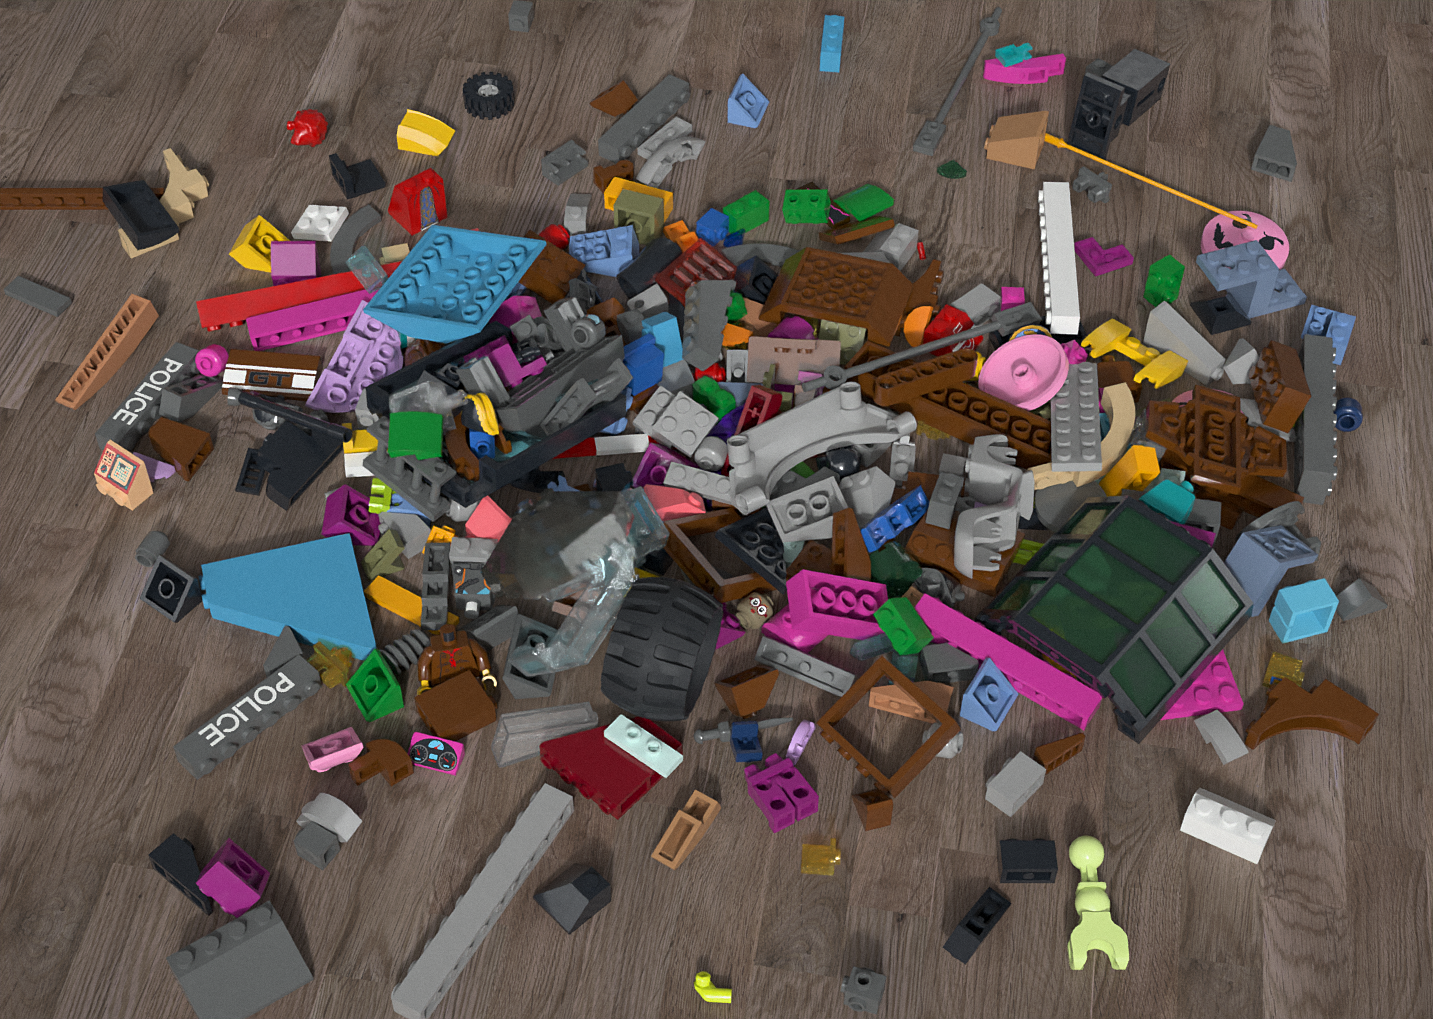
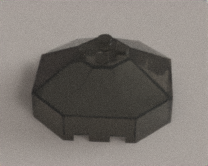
M548 488L540 493L539 497L533 500L527 498L517 505L519 509L512 515L511 520L493 546L480 573L495 597H501L505 593L507 598L517 599L521 595L524 599L534 598L579 576L581 571L578 566L587 559L590 564L597 562L608 553L605 545L612 539H615L616 543H621L626 539L635 516L620 491H554L553 488Z

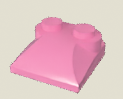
M350 727L302 745V749L310 769L324 772L331 767L353 761L363 749V745L354 729Z

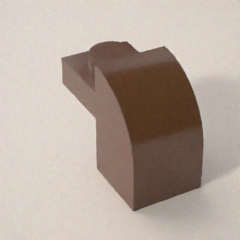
M377 739L366 743L367 753L358 756L353 762L348 764L351 779L357 786L381 773L392 787L414 773L409 755L398 743L387 739Z

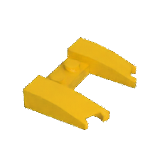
M1113 318L1096 328L1080 345L1081 347L1091 345L1090 355L1093 358H1097L1115 349L1139 362L1145 367L1135 375L1134 381L1141 383V380L1148 378V381L1155 383V389L1181 377L1188 363V360L1170 350L1160 355L1158 350L1140 344L1141 342L1134 337H1128L1131 328Z

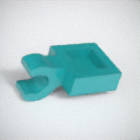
M1024 43L1019 47L1012 44L996 49L995 56L1004 67L1023 62V60L1031 59L1032 55L1028 51L1032 50L1033 47L1029 43Z

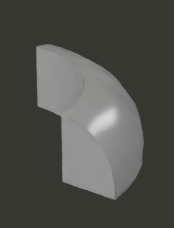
M687 136L667 142L645 162L636 179L647 186L658 188L666 175L672 170V164L678 160L680 162L689 159L697 160L706 141Z

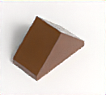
M878 789L852 795L865 832L891 825L893 800Z

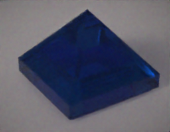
M742 228L726 236L723 243L724 247L743 245L745 229Z

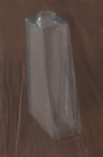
M589 702L501 714L491 744V750L498 767H506L539 756V745L544 741L596 728L598 726V716L592 710Z

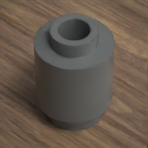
M158 530L149 531L136 549L135 559L137 562L145 567H152L158 555H163L170 546L167 535Z

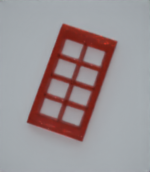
M700 238L664 269L654 281L685 305V290L696 285L694 282L697 279L699 281L709 280L703 275L706 271L717 280H734L737 266ZM698 251L702 252L711 262L708 264L696 253ZM690 258L703 268L700 272L687 262ZM714 264L718 265L727 275L724 277L712 266ZM682 266L694 277L689 279L678 269ZM672 274L685 284L682 288L669 278Z

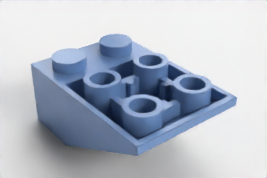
M633 225L570 236L569 255L585 264L584 270L586 272L616 277L620 271L639 255V241Z

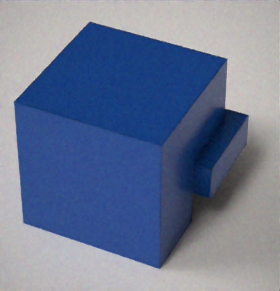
M650 333L623 347L625 357L622 363L633 376V379L625 388H631L633 396L662 381L664 353L655 346L656 338Z

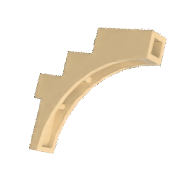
M170 148L163 151L170 177L166 191L159 201L179 227V223L194 218L192 211L194 208L193 202L208 197L207 187H209L205 175L201 176L197 169L190 170L188 166L184 167L181 157L175 155ZM122 228L118 230L122 246L130 258L179 240L177 233L160 244L137 251Z

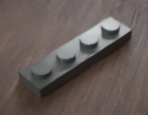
M768 636L762 637L754 659L840 697L852 687L857 678V674Z

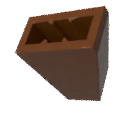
M163 417L150 428L148 433L153 449L169 465L174 466L175 471L188 482L214 450L210 433Z

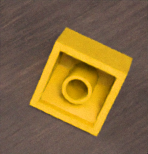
M258 215L244 226L229 255L245 268L271 273V241L290 240L263 217Z

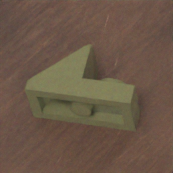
M388 529L361 561L369 580H374L378 575L384 577L405 568L399 556L405 547L396 530Z

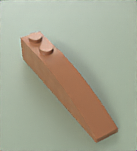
M134 294L130 295L55 399L57 403L76 410L103 387L122 367L159 317L150 300Z

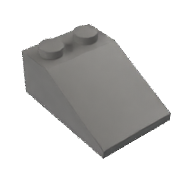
M877 466L842 478L839 484V489L848 507L854 511L859 529L890 505L896 482Z
M834 476L770 500V503L766 505L782 542L832 538L833 513L849 508Z

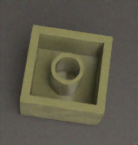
M623 189L614 203V228L633 225L639 244L646 245L652 239L660 238L664 228L663 198Z

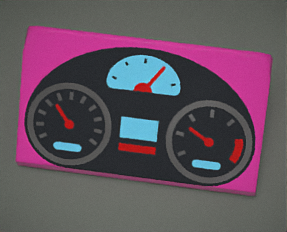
M414 732L408 755L411 758L412 765L456 776L465 756V750L462 743Z

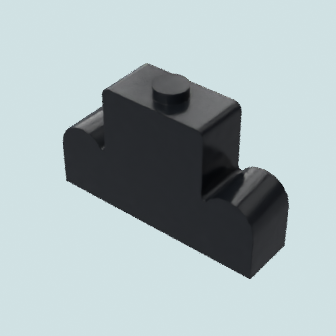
M289 421L284 422L274 434L269 433L266 436L258 452L257 465L270 473L266 485L267 497L287 511L344 450L343 442L315 430H312L311 436H309Z

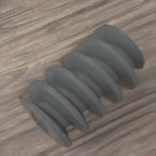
M414 628L410 631V635H402L401 640L396 639L393 645L388 644L385 646V651L382 649L379 651L391 671L400 676V666L405 670H409L408 661L417 665L418 660L416 656H420L424 648L430 645V638L421 628L419 630Z

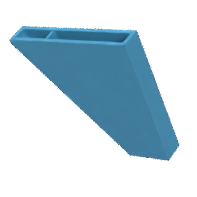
M350 533L201 565L203 575L198 577L201 590H206V594L202 595L204 608H210L213 619L277 637L280 636L284 626H288L299 643L363 661L367 659L374 649H377Z

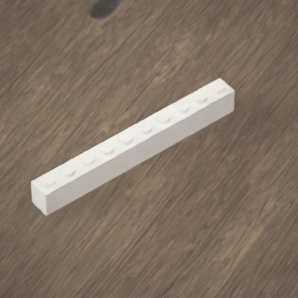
M1043 182V189L1038 191L1041 229L1040 241L1042 242L1041 255H1043L1042 268H1046L1043 270V282H1047L1044 283V296H1046L1045 310H1049L1046 311V324H1050V334H1078L1080 312L1069 182Z

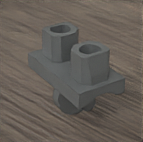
M1083 166L1079 169L1078 177L1074 180L1072 188L1078 193L1083 190L1087 191V197L1093 203L1098 201L1107 203L1110 200L1109 193L1112 184L1107 181V173L1101 172L1097 175Z

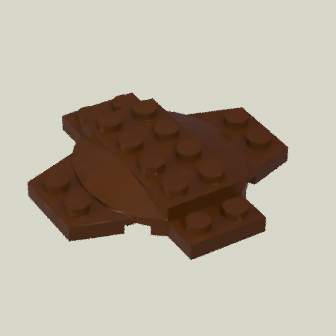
M1195 385L1192 391V400H1189L1187 405L1179 407L1180 405L1177 402L1149 401L1146 407L1145 437L1177 453L1188 464L1187 473L1191 474V482L1238 495L1241 489V479L1249 475L1284 477L1287 471L1286 439L1260 426L1256 427V429L1250 427L1245 422L1247 417L1241 413L1240 397Z

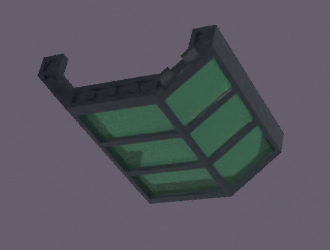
M1130 496L1088 497L975 617V622L983 624L988 630L997 635H1002V629H1006L1008 633L1016 634L1097 690L1102 698L1108 696L1115 705L1112 711L1118 717V730L1140 744L1251 618L1253 602L1206 541L1198 540L1190 535L1185 528L1176 526L1163 514L1152 511L1144 502L1135 500Z

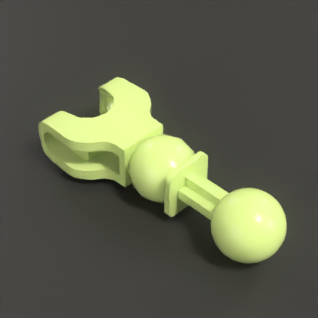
M1088 835L1080 836L1069 847L1070 861L1076 868L1080 869L1082 881L1078 883L1075 892V908L1080 919L1067 945L1070 968L1072 970H1083V965L1087 960V951L1099 949L1109 956L1113 969L1125 970L1129 961L1128 938L1123 929L1111 920L1109 912L1110 900L1105 892L1106 883L1098 882L1097 868L1103 862L1104 848L1098 839Z

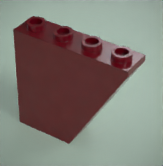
M639 716L629 719L683 755L682 744L652 721ZM611 724L544 741L539 745L540 760L547 769L556 771L565 783L574 785L579 789L584 798L592 799L605 814H611L617 820L663 778L662 775L604 737V731Z

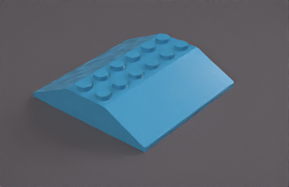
M432 225L363 311L374 319L412 338L450 343L481 332L547 245L546 241Z

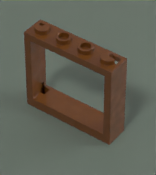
M733 508L664 521L657 541L695 586L708 592L720 603L745 598L753 592L762 594L777 590L757 572L723 579L687 538L715 532L741 520L742 518Z
M883 656L817 721V725L822 730L819 734L826 742L831 744L834 741L839 746L837 751L847 761L852 758L857 763L855 768L865 778L870 775L876 781L873 785L884 794L888 792L894 798L961 730L957 722ZM883 675L941 725L890 779L885 777L833 728Z

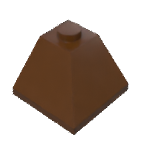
M758 664L714 684L731 713L747 719L757 715V711L765 707L779 672L776 668Z

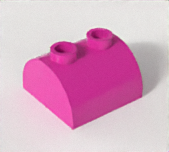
M789 603L762 626L761 631L765 636L806 653L828 636L827 634L792 629Z

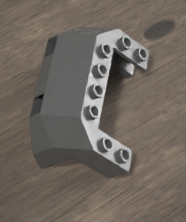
M575 297L560 299L543 310L565 351L547 363L541 373L528 376L520 384L506 391L488 356L482 357L479 360L472 358L456 369L468 394L485 393L496 410L498 424L505 431L533 439L544 438L546 433L540 427V424L576 381L584 378L588 385H591L601 378L616 359L620 358L623 362L625 355L622 335L604 337L603 340L590 348H581L573 341L571 326L576 320L584 316Z

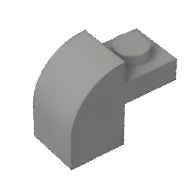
M319 793L314 801L308 802L302 808V814L296 820L302 828H305L311 821L336 835L338 842H348L362 823V820L350 807L336 797L326 793Z

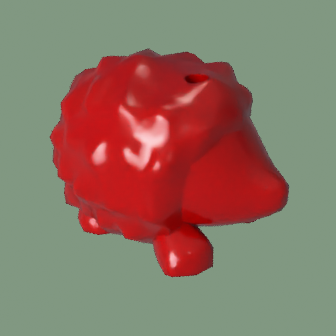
M303 109L302 111H297L294 120L287 122V130H294L291 143L297 146L309 145L311 147L321 144L327 133L328 122L326 117L318 112V110Z

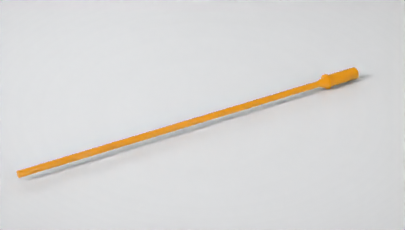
M1048 133L1045 135V142L1055 145L1057 148H1067L1254 229L1258 227V225L1068 145L1062 138H1057Z

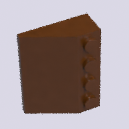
M955 511L950 528L946 529L925 523L926 512L914 529L904 549L905 562L920 568L943 570L954 576L961 585L995 597L999 593L1025 538V533L1017 531L1015 545L1010 549L996 552L1001 555V560H992L990 562L1000 564L999 570L984 571L973 569L971 579L960 573L954 566L955 530L961 513Z

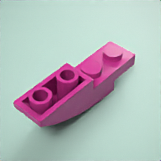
M1064 54L1031 58L1008 67H1004L997 58L985 60L983 77L992 81L1013 84L1044 83L1048 81L1049 76L1064 74L1066 57Z

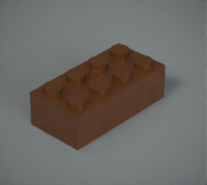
M1271 340L1268 346L1262 349L1256 366L1254 365L1250 369L1249 379L1263 425L1289 433L1311 398V393L1296 349Z

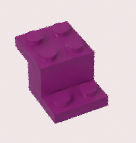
M505 335L463 357L466 363L472 358L479 360L482 357L488 356L505 387L509 385L514 387L523 381L522 378L529 374L534 376L544 370L543 367L547 365L542 354L529 362L519 364Z

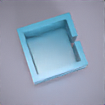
M1325 578L1316 581L1309 580L1304 584L1296 586H1286L1278 591L1269 622L1282 644L1328 632L1339 600Z

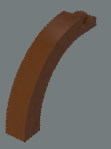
M460 413L447 423L445 431L450 465L456 471V475L461 478L466 477L468 481L471 480L475 483L480 480L479 460L469 449V428L462 425Z

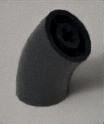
M660 237L649 241L640 254L616 275L617 281L625 295L632 299L655 284H658L663 291L683 264L682 251L675 242L667 238Z

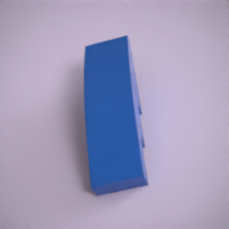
M921 485L888 506L860 529L869 553L878 550L887 540L896 537L904 528L913 525L927 512L929 501Z

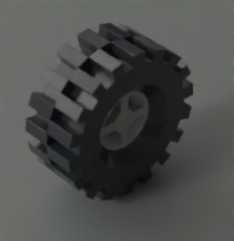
M481 72L480 76L475 74L473 79L469 77L467 83L464 82L463 84L464 107L467 109L468 114L472 113V117L476 118L479 116V119L484 120V117H488V120H492V117L499 119L502 114L506 116L508 111L511 112L515 105L512 81L508 80L506 75L502 77L501 73L494 75V72H489V74Z

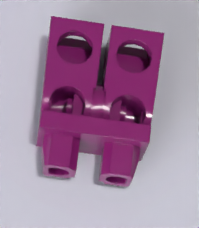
M775 753L765 760L767 769L760 771L758 766L754 764L744 769V777L748 784V794L769 821V827L773 833L794 824L795 819L798 822L818 812L819 796L796 767L793 766L790 758L783 760Z

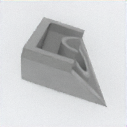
M1242 338L1238 340L1223 368L1233 384H1251L1249 372L1252 366H1256L1260 357L1256 350Z

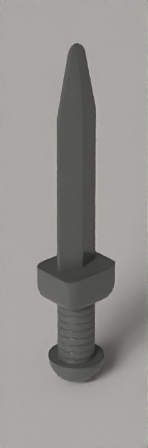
M773 718L757 721L758 730L790 722L793 718ZM724 721L718 724V728L704 731L697 729L694 732V740L698 744L720 738L721 742H729L731 727H729L728 721Z

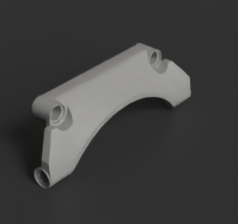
M856 382L843 383L829 392L747 431L728 438L729 464L734 467V469L729 471L731 504L742 514H749L769 504L772 490L778 480L789 469L805 459L828 450L850 445L893 442L915 431L917 428L916 420L907 411L897 416L874 405L866 404L861 401L860 384Z

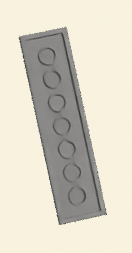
M1082 362L1080 364H1069L1068 375L1063 386L1051 398L1052 472L1102 471L1097 363Z

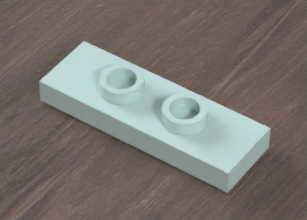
M622 714L604 731V737L665 778L683 761V755Z

